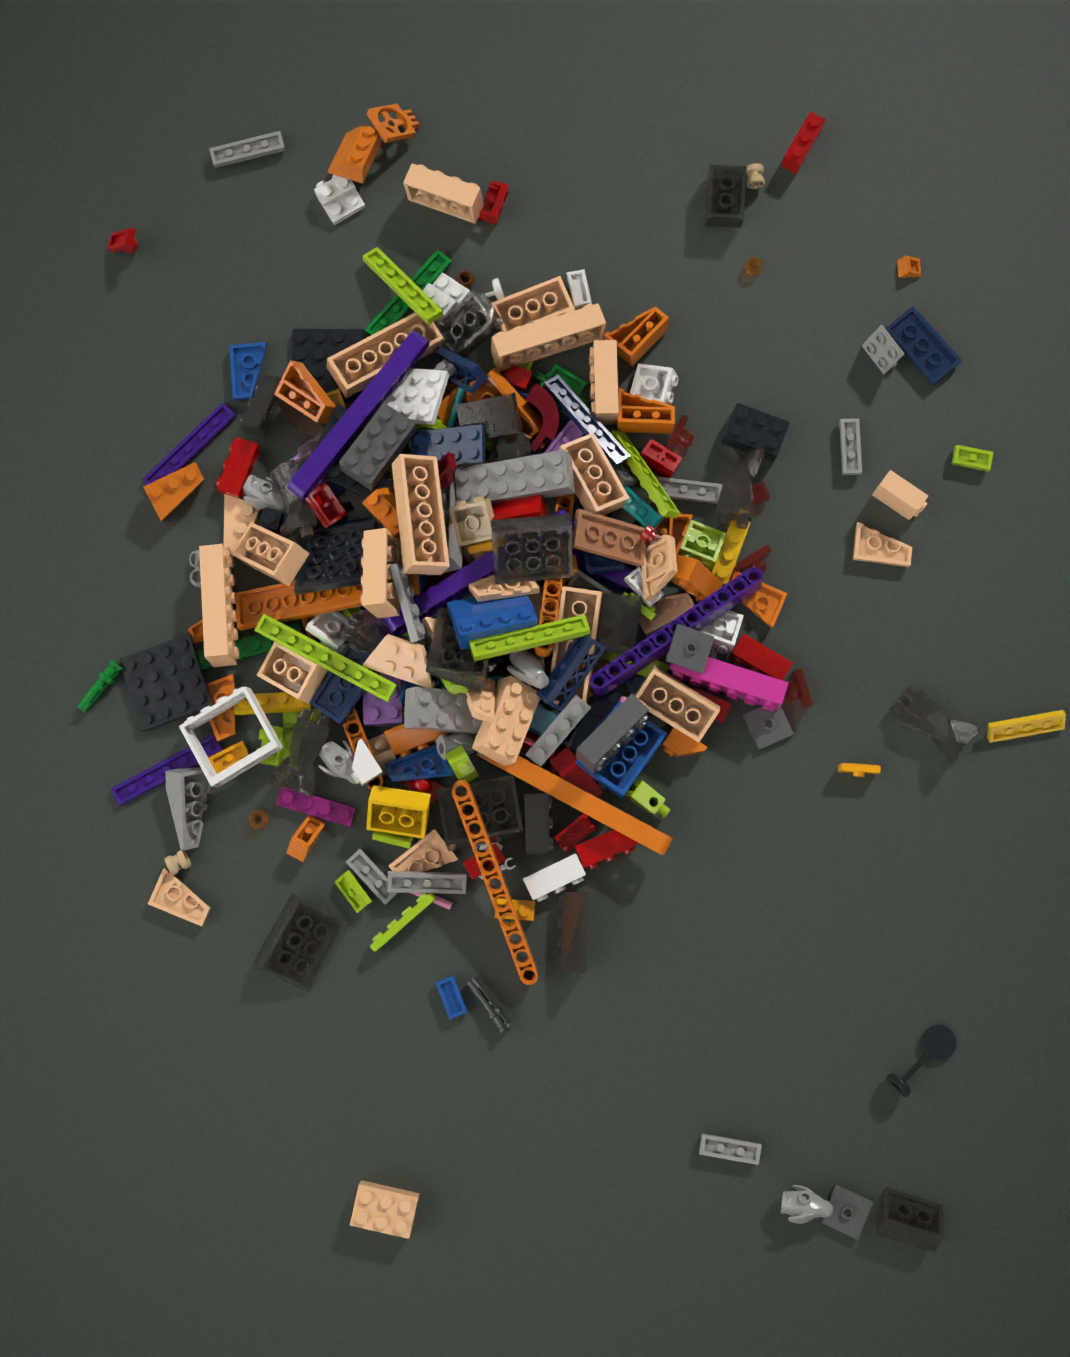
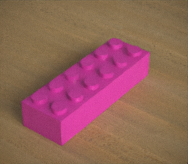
M708 657L703 674L674 664L670 665L668 672L669 675L681 682L682 680L689 682V685L692 687L700 688L702 686L708 688L707 691L714 694L721 692L726 694L727 698L733 700L740 698L748 705H762L764 710L774 712V709L778 710L782 705L789 683Z

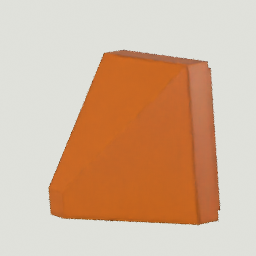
M203 619L188 628L195 642L204 641Z

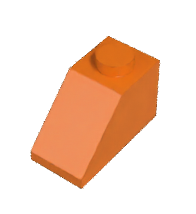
M676 728L672 729L661 745L664 748L663 751L671 757L673 755L679 757L703 753L708 748Z
M308 815L292 836L286 853L304 862L312 851L326 823Z

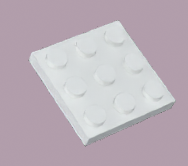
M411 368L386 399L385 403L414 423L434 425L449 373L442 370Z

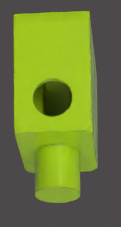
M636 780L625 796L649 814L655 815L657 813L662 818H665L670 811V808L663 804L666 799L643 780Z

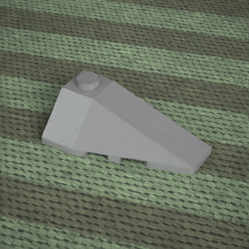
M179 768L165 771L166 792L180 848L183 851L199 847L203 829V811L207 810L208 805L205 802L207 793L211 792V785L201 768Z

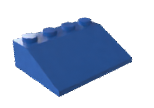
M527 595L478 602L475 597L446 602L460 650L470 648L469 641L538 625L533 604Z
M619 701L616 704V706L611 711L609 716L622 704V702ZM648 720L642 730L639 731L637 729L634 732V737L628 744L623 743L619 748L621 750L614 758L610 756L607 759L606 766L600 772L596 770L592 774L579 760H576L575 764L607 791L623 800L667 736L665 731Z

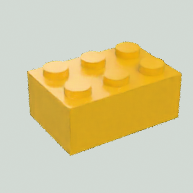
M373 785L368 800L367 830L424 839L428 826L431 794Z

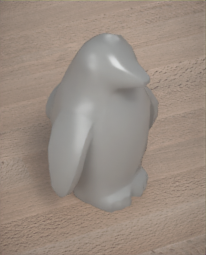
M252 474L248 477L243 486V493L248 496L243 498L249 505L254 508H268L282 513L288 510L287 502L283 499L278 486L272 479L266 477L263 480Z
M527 649L510 653L509 660L513 667L508 665L507 670L516 679L539 689L545 688L549 684L548 676L545 674L543 657H539L537 654L535 656Z
M453 733L448 736L444 734L439 735L436 739L439 755L443 760H447L445 754L462 745L469 757L470 754L476 752L472 746L477 734Z
M333 741L326 743L320 750L319 756L328 768L321 765L318 767L330 776L341 777L350 783L356 784L351 776L355 755L350 745L343 741L346 747L345 750Z
M793 1185L792 1188L796 1191H783L781 1214L791 1215L792 1217L788 1218L790 1222L803 1224L814 1218H828L833 1214L832 1204L807 1187Z

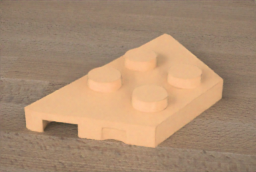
M657 534L650 543L646 542L644 565H642L644 600L648 602L652 601L677 573L675 538L670 535L660 536Z
M388 634L363 663V667L425 688L435 687V682L430 677L429 671L431 668L426 659L427 654L423 645L411 643V641Z

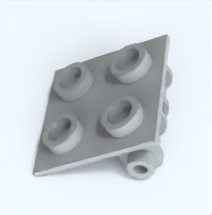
M880 325L862 345L883 374H886L890 368H894L898 364L897 361L904 355V352L883 325Z

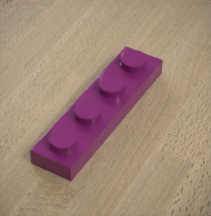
M283 786L276 802L278 806L351 827L356 808Z

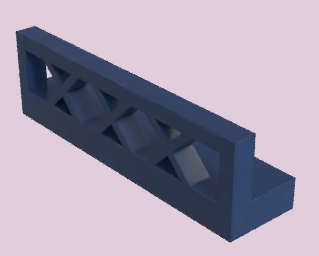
M439 346L433 351L440 360L438 363L445 359L457 369L455 374L447 381L457 387L474 394L488 378L481 367L472 361Z
M589 635L575 638L549 675V684L545 688L539 689L537 695L548 705L562 711L606 647ZM593 644L596 645L598 649L594 654L589 655V650ZM585 662L583 670L578 671L577 667L579 664ZM574 678L572 686L566 687L567 681ZM563 694L559 704L553 702L558 695Z

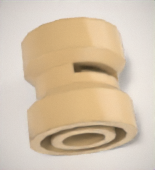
M750 164L745 168V174L748 176L746 180L747 188L758 189L765 185V179L762 176L764 173L762 164Z
M183 850L178 851L174 856L165 857V863L172 875L179 873L183 868L191 867L189 857Z

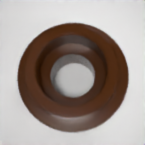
M461 271L456 277V282L469 289L474 285V275L469 271ZM466 278L469 281L467 283L462 282V280Z

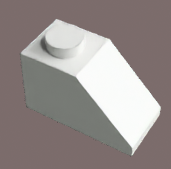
M360 739L357 743L351 776L356 784L360 783L363 787L382 775L383 771L363 740Z

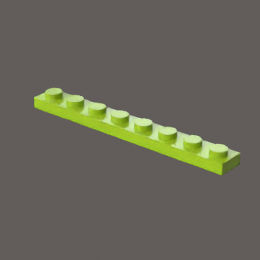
M264 613L254 630L386 702H390L398 687L397 684Z

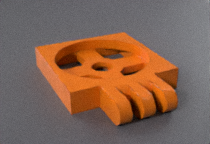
M398 103L370 108L366 113L385 143L413 138L416 134L414 129L420 126V123L416 121V117L412 115V111L410 109L402 111ZM394 112L398 119L391 118L388 113ZM379 114H380V115L382 116V118L384 119L383 122H379V119H378V115H379ZM388 122H392L394 126L389 125ZM403 126L406 131L401 133L397 127Z

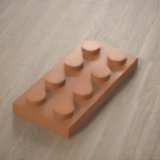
M578 509L575 513L571 547L641 567L644 565L646 543H643L644 540L640 538V535L646 528Z

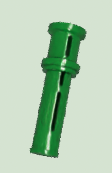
M110 659V664L103 672L99 673L98 680L76 705L85 713H87L88 709L106 687L114 683L117 675L124 671V668L113 659Z

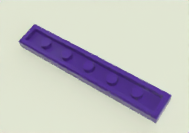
M222 402L157 464L142 481L148 485L184 468L237 417L236 414Z
M215 734L200 741L207 757L223 750ZM188 747L111 788V791L118 805L122 806L166 782L165 771L179 768H194L199 763L191 748Z

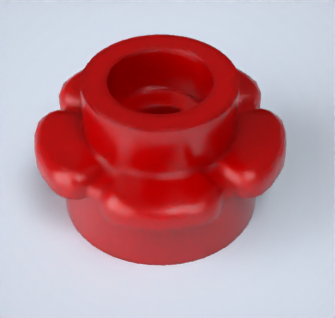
M648 525L642 532L640 538L644 540L643 543L647 541L650 543L657 535L655 527L652 528Z

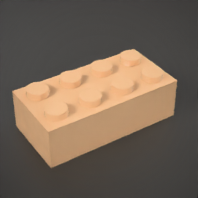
M413 163L403 182L409 201L476 224L479 213L484 205L481 188L477 184L467 183L458 177H450L441 171H432L424 165H415Z
M561 276L491 303L492 313L500 332H508L517 326L524 327L530 325L533 321H543L552 315L559 316L569 310H575Z
M594 340L589 354L590 401H593L591 402L590 411L603 425H617L619 414L617 340Z
M593 433L559 447L558 450L566 449L572 456L575 494L585 511L603 516L623 508L629 496Z
M252 522L231 553V555L247 566L288 586L295 579L296 574L310 554L295 542Z
M387 528L366 530L361 541L363 548V557L361 558L363 575L361 576V584L363 586L361 604L377 618L400 616V602L389 567L390 565L400 563V541Z
M655 665L635 694V697L649 709L650 713L698 743L720 711L718 704Z
M511 675L499 679L495 688L494 719L492 723L482 721L472 748L503 766L514 764L540 700V697L537 695L538 691Z

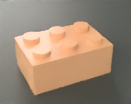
M274 642L257 676L309 704L329 670Z
M361 1180L357 1190L350 1226L409 1239L420 1193Z

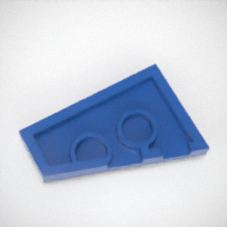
M267 342L229 345L234 401L253 399L268 345Z
M437 745L384 764L385 770L392 782L453 775V769L448 761L443 760L439 755Z

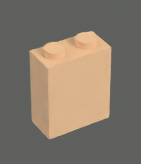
M891 470L872 494V496L908 520L913 516L917 517L928 504L925 502L928 497L927 494Z

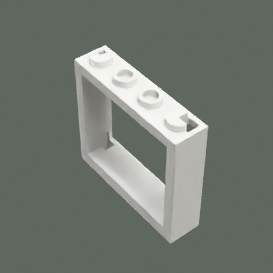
M246 686L234 689L233 694L228 697L219 698L215 705L201 709L200 714L195 717H188L179 726L211 787L218 788L283 749L253 691ZM247 698L271 742L217 774L194 729Z

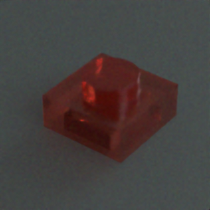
M764 481L745 488L751 506L770 500Z

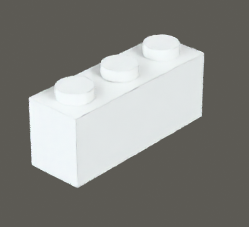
M573 854L523 878V881L532 900L537 899L540 902L548 898L547 893L551 891L558 893L565 890V885L570 882L575 885L583 881V876L586 873L577 855Z

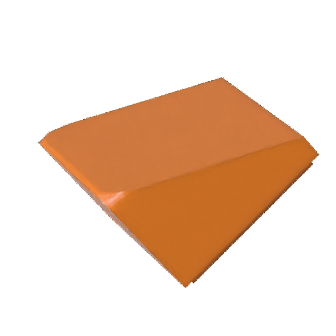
M906 255L897 261L898 277H921L919 258Z

